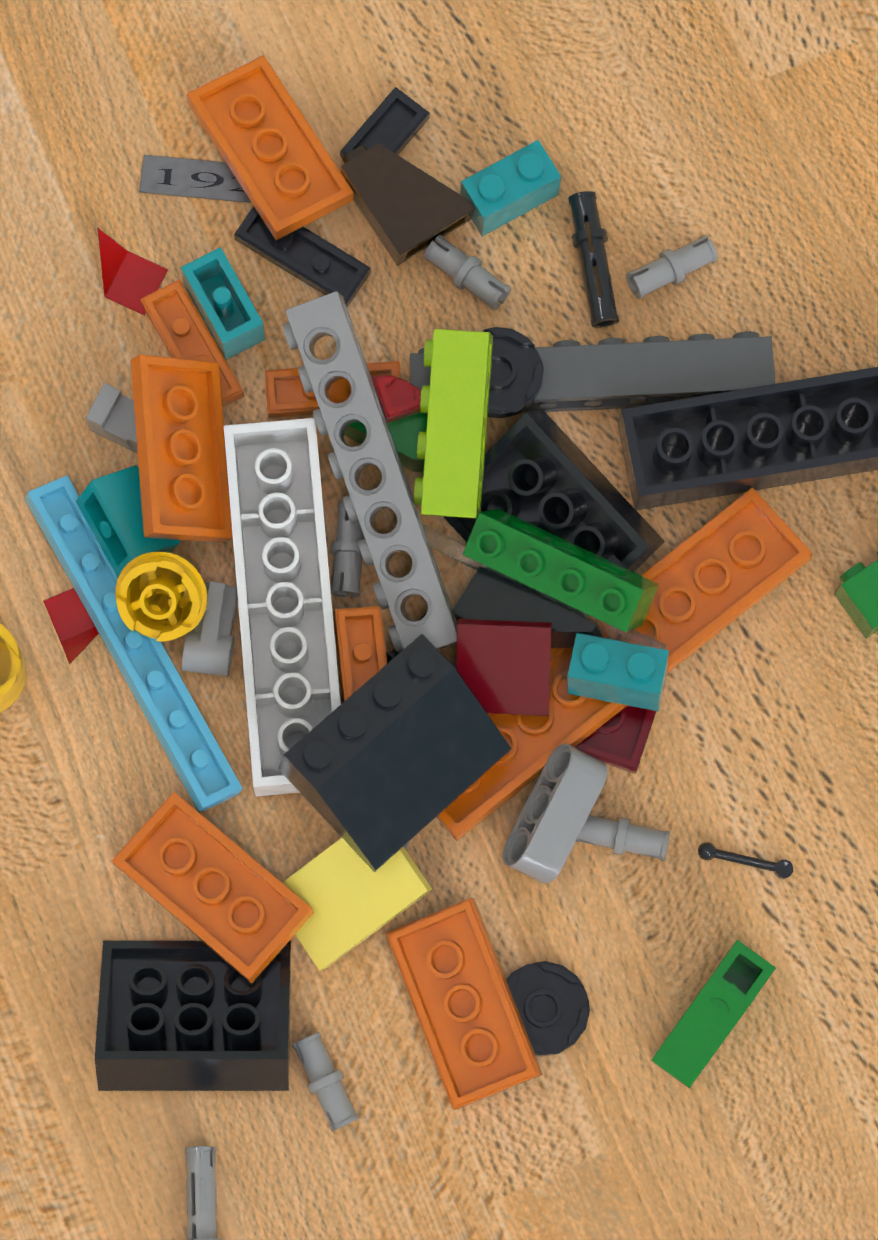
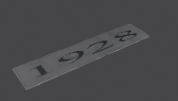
M144 155L139 192L252 203L226 162Z

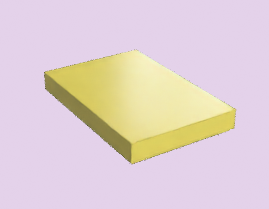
M343 838L339 839L282 882L314 911L313 915L295 935L319 971L329 967L433 890L404 847L374 873Z

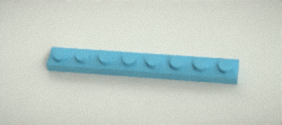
M68 475L27 492L25 497L27 505L198 812L201 813L239 795L243 789L162 643L154 638L144 636L136 630H130L121 619L115 597L118 577L76 503L79 495Z

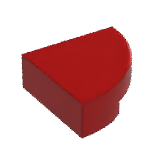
M392 375L372 377L387 423L421 412V389Z

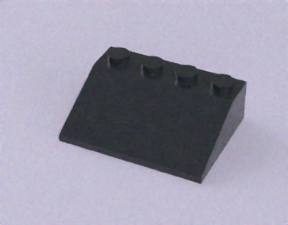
M544 410L526 412L485 454L481 512L498 508L632 572H635L665 542ZM443 516L457 533L468 542L476 519ZM491 569L495 574L582 617L586 615V613Z
M421 634L283 755L278 769L375 873L511 750V747L456 669Z
M103 941L95 1045L98 1091H289L291 941L283 947L253 983H250L203 941Z

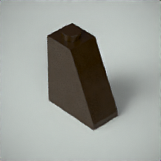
M380 143L368 150L365 145L360 146L343 158L345 164L341 166L340 172L354 192L353 200L397 266L427 248L432 241L436 242L435 238L442 235L445 237L472 219L475 208L468 199Z

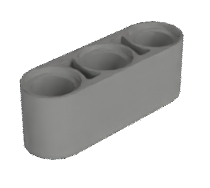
M563 743L559 745L549 756L506 841L502 855L503 862L507 866L541 883L547 884L552 882L562 870L605 784L608 772L607 766L602 761L569 744Z

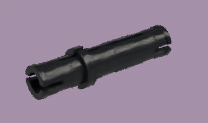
M584 191L568 197L575 234L571 238L573 246L578 248L584 286L592 319L591 325L594 328H602L617 324L619 316L616 311L612 279L604 244L608 241L607 231L601 228L596 193ZM586 222H589L594 247V252L592 253L588 243ZM595 266L598 268L602 297H598L593 270Z

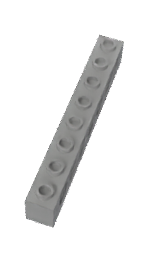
M336 291L285 310L289 322L282 325L291 350L299 348L304 365L298 367V373L306 393L314 391L319 409L313 410V416L321 436L329 434L334 452L328 454V459L336 479L344 478L350 494L343 497L344 505L352 523L359 521L365 537L358 540L359 548L367 567L374 564L380 582L373 584L381 609L389 608L395 625L388 627L396 652L400 653L421 634L437 650L456 644L457 621L452 613L453 609L417 506L414 505L410 486L343 296ZM324 336L333 337L336 341L335 353L326 360L317 359L314 354L315 343ZM336 380H348L351 384L349 398L342 403H333L329 397L330 386ZM361 422L366 427V438L359 446L350 447L344 440L345 429L351 423ZM369 465L378 466L382 473L381 483L373 490H364L359 483L360 472ZM391 508L397 516L396 527L390 533L380 534L374 526V518L380 510ZM405 551L412 559V569L406 576L397 578L391 573L389 562L395 553ZM413 595H421L428 605L425 617L419 621L410 620L404 611L405 602Z

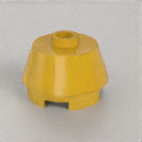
M150 552L134 558L123 568L116 583L115 597L117 608L125 625L130 630H136L140 634L154 638L159 642L170 641L189 633L199 624L206 610L207 590L201 575L189 560L175 553Z

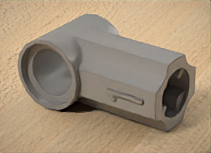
M209 581L205 583L207 590L205 613L199 624L186 634L182 657V671L228 677L234 648V636H231L238 600L237 588L226 583Z

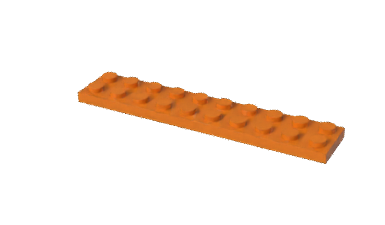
M752 487L641 575L659 584L641 627L624 632L592 616H588L586 619L596 623L606 639L669 650L668 674L812 559V552ZM551 648L549 716L487 713L511 747V750L437 816V819L456 841L541 774L549 756L559 745L564 743L576 747L627 706L568 694L567 675L573 648Z

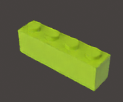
M434 329L433 340L426 339L424 367H431L430 386H422L420 409L421 413H428L427 432H419L417 444V458L425 459L423 478L416 477L414 487V505H421L422 515L477 519L478 514L481 512L493 335L490 332Z

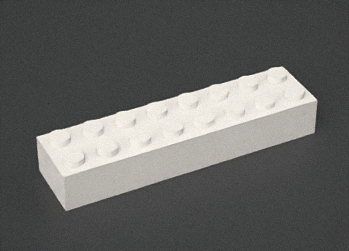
M314 418L225 425L224 438L253 788L256 797L300 793L278 769L282 757L341 705L316 422Z

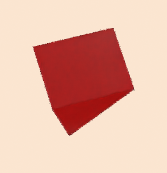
M97 227L104 297L145 316L146 311L140 299L159 289L168 269L127 251Z
M74 588L43 601L69 665L99 634Z

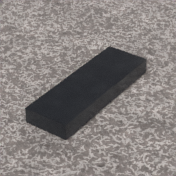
M254 206L234 234V239L322 294L328 295L336 291L339 292L344 298L346 307L349 306L371 273L369 266L305 227H301L275 240Z

